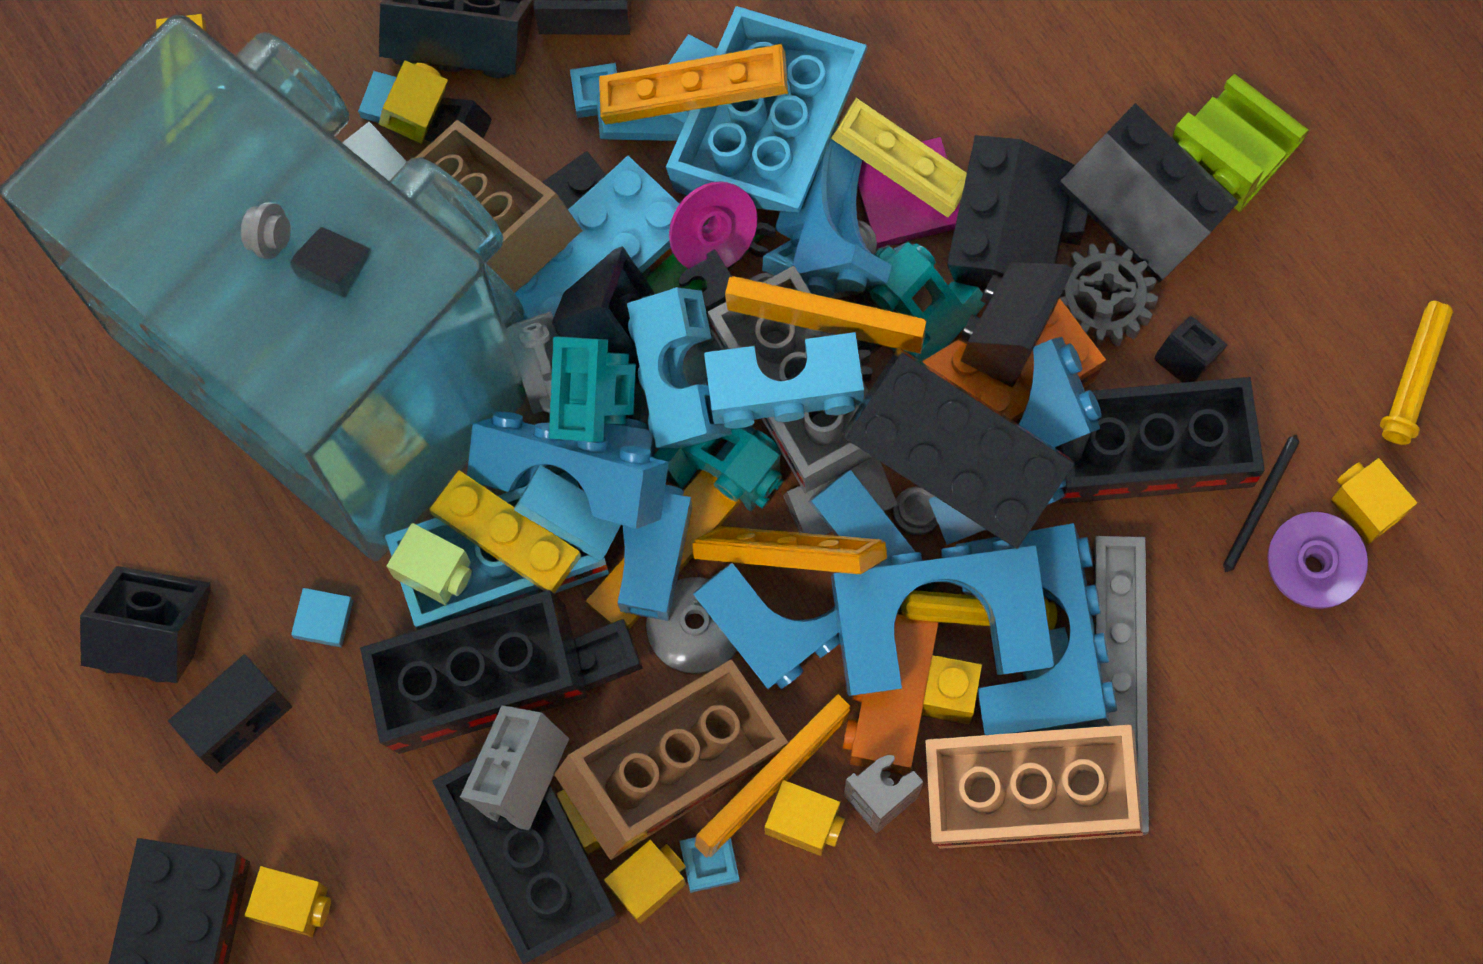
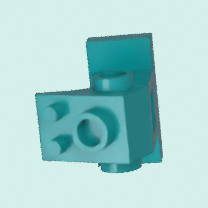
M906 242L894 249L887 245L884 248H879L874 254L892 265L886 284L866 287L865 290L870 291V296L882 309L892 311L895 308L900 314L922 318L926 321L921 354L906 351L921 362L947 347L963 330L971 315H976L986 304L980 301L983 293L978 287L953 281L947 285L934 267L936 264L935 258L926 248L919 244L912 246L909 242ZM923 285L928 290L932 299L931 304L924 312L920 310L912 299ZM891 347L890 349H891V350L893 351V353H894L897 348H892V347Z
M553 337L549 438L602 442L604 423H626V415L634 414L636 364L629 363V354L607 353L608 340Z
M742 428L731 429V435L685 448H659L653 458L669 462L666 479L677 487L683 489L697 470H704L718 478L714 482V486L723 495L735 502L740 498L750 512H752L756 505L763 509L770 500L767 497L774 489L778 490L784 483V480L781 478L782 474H780V455L776 453L779 447L770 437L758 430L750 434ZM722 439L735 444L723 461L710 454Z

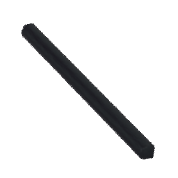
M1297 435L1288 437L1223 563L1225 573L1234 570L1300 443Z

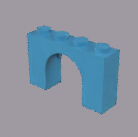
M851 470L843 473L808 501L835 536L882 539V541L886 542L887 559L872 568L892 565L891 556L915 552ZM733 563L727 565L693 592L699 603L767 689L775 683L780 689L784 688L804 672L799 664L815 652L821 658L840 644L835 606L826 613L811 619L794 620L782 617L765 605Z
M1074 523L1029 531L1022 542V547L1036 545L1043 596L1059 605L1068 615L1070 622L1069 644L1057 665L1037 678L978 688L985 735L1111 726L1109 713L1117 711V703L1112 681L1103 683L1100 664L1108 663L1109 656L1104 632L1095 634L1092 615L1101 614L1096 584L1087 586L1084 568L1093 566L1088 537L1079 538ZM999 537L956 544V547L971 545L972 554L991 552V542L1001 541L1002 539ZM963 588V592L965 595H973L971 592Z
M1004 540L991 542V552L972 554L971 545L941 549L942 558L922 561L921 552L891 556L892 565L871 568L862 574L833 573L831 575L848 696L902 689L894 636L895 618L900 605L909 593L921 585L932 582H947L961 586L980 601L989 619L997 675L1054 667L1036 545L1022 547L1021 543L1019 548L1016 549Z

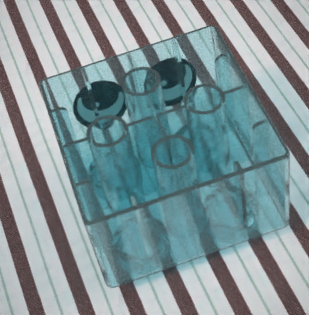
M182 14L173 15L0 185V196L103 329L117 343L369 559L375 562L379 561L389 550L385 535L410 527L411 523H414L445 489L457 471H462L468 464L473 423L493 418L495 412L515 413L526 398V392L506 331L512 324L521 322L524 319L525 309L512 289L486 264L502 247L503 234L486 208L454 177L436 164L422 157H414L409 159L390 180H387L338 140L335 136L349 122V110L343 99L329 81L305 57L279 37L268 32L258 33L235 56L189 17ZM265 202L279 204L284 210L285 216L289 219L291 226L288 244L273 259L259 258L255 255L254 251H248L243 246L241 240V224L246 211L253 206L259 207ZM321 226L369 247L372 251L346 298L297 277L289 264L294 254Z

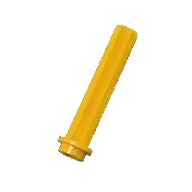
M1430 301L1424 310L1389 416H1384L1380 422V427L1383 429L1382 436L1392 443L1407 445L1411 442L1412 438H1416L1419 434L1420 429L1416 422L1453 314V310L1448 304Z
M913 590L901 604L902 614L911 620L990 626L984 607L973 595ZM1044 597L1048 629L1053 630L1057 621L1056 605L1053 602H1048L1047 598Z

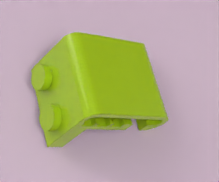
M1234 74L1226 81L1225 90L1217 99L1212 97L1195 117L1188 112L1175 127L1172 138L1239 202L1234 208L1241 212L1300 146L1310 130Z

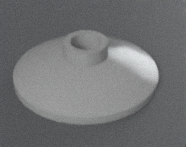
M690 577L677 581L669 621L647 617V635L654 653L667 666L683 673L702 674L710 672L729 661L737 652V649L693 595L694 591L710 580L707 578ZM694 613L700 614L704 618L703 625L698 629L689 628L685 623L689 615Z

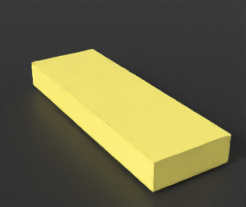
M858 98L852 102L831 139L946 217H949L955 211L962 198L967 173Z

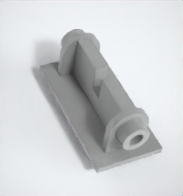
M551 311L505 327L533 414L541 411L549 412L550 414L553 337H558L552 324L553 315Z

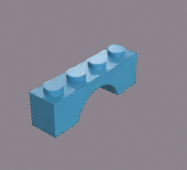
M495 412L493 418L473 423L467 476L479 484L506 492L527 486L539 465L546 467L549 464L562 468L579 482L586 493L593 517L634 529L661 520L669 462L650 457V450L636 446L612 447L607 445V439L604 437L602 442L549 438L550 423H538L535 425L524 423L522 415L512 412Z

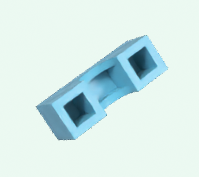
M676 287L627 303L630 316L628 329L636 346L640 365L638 378L642 388L645 390L649 409L648 427L655 439L656 448H685L731 435V429L724 427V424L714 425L709 386H691L683 372V361L687 351L694 344L711 339L702 291Z
M855 332L805 339L806 365L797 377L787 381L772 380L761 372L756 360L755 346L704 353L714 425L724 424V427L730 429L744 428L754 424V419L774 417L775 421L790 422L803 418L805 412L825 410L827 415H842L855 410V406L860 405L864 400V387Z

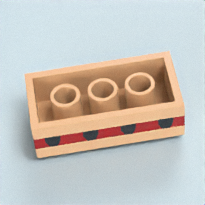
M1132 725L925 740L932 843L940 849L1143 835L1136 743Z

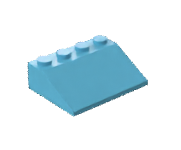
M736 6L714 56L782 44L786 53L788 94L690 110L666 165L673 191L688 195L704 184L720 181L729 182L742 188L751 197L756 209L799 213L867 52V45Z

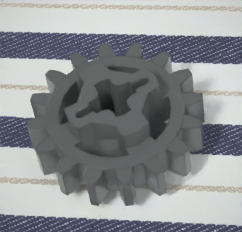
M1109 243L1106 252L1099 254L1094 244L1089 245L1086 258L1076 251L1072 253L1069 263L1074 269L1060 296L1061 301L1086 334L1094 336V344L1098 348H1100L1104 337H1110L1115 347L1120 346L1123 333H1126L1133 340L1137 338L1140 332L1139 324L1148 326L1153 315L1149 310L1155 308L1158 296L1149 293L1155 287L1156 278L1143 277L1148 266L1146 261L1134 265L1130 262L1133 254L1132 250L1128 249L1121 257L1115 255V245ZM1098 269V271L1091 276H1083L1087 272ZM1101 291L1108 292L1109 300L1101 299ZM1118 314L1127 315L1120 320L1111 322V319Z

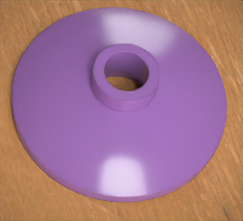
M1307 512L1290 518L1276 531L1268 548V568L1275 585L1287 598L1305 607L1325 609L1338 606L1349 600L1360 589L1366 577L1368 558L1361 537L1346 521L1328 513ZM1309 557L1318 559L1322 565V570L1320 572L1310 571L1306 566V559Z

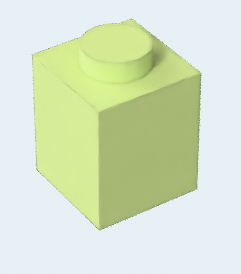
M411 523L386 566L394 579L445 606L452 594L459 596L462 593L472 573V570L468 568L471 562L464 549L414 523Z

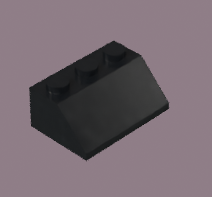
M382 0L380 3L379 57L391 58L398 65H403L404 60L414 65L420 62L436 64L439 69L447 72H460L467 68L482 70L484 75L493 78H505L510 76V74L515 75L525 58L534 12V0Z
M1136 103L1057 184L1083 210L1087 211L1088 215L1126 251L1128 249L1132 250V257L1138 263L1146 261L1148 264L1146 270L1159 283L1239 203Z
M975 135L947 263L954 281L978 287L980 290L985 291L992 276L996 275L1003 278L1011 262L1057 264L1070 198L1057 184L1075 165L1022 139Z

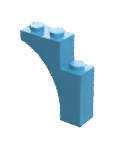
M838 123L836 124L833 133L835 132L837 126L839 125ZM831 138L800 212L780 211L775 227L777 232L790 238L791 244L797 247L792 266H795L810 293L824 297H832L834 293L849 290L864 291L866 287L886 284L892 265L873 255L868 250L859 231L856 197L862 159Z
M1063 337L1054 338L1034 346L1033 383L1029 401L1019 425L1053 447L1100 429L1097 421L1102 416L1100 406L1091 390L1085 391L1078 376V372L1082 371V364L1074 346L1071 343L1066 345ZM1066 479L1063 480L1048 504L1065 497L1062 487L1066 486ZM937 497L928 499L947 545L986 530Z
M626 419L625 424L604 423L603 437L607 439V445L616 448L624 446L642 447L651 451L650 457H653L655 454V439L651 435L650 430H647V424L633 419ZM665 485L661 520L637 529L622 525L625 557L622 583L617 602L620 612L669 621L692 513L691 497L683 496L684 490L678 487Z

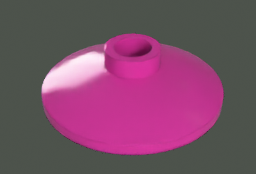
M711 182L693 190L679 204L670 223L669 242L676 259L689 269L706 260V254L715 249L726 268L733 265L745 254L755 236L757 211L754 202L742 188L729 182ZM710 218L708 224L703 226L705 221Z

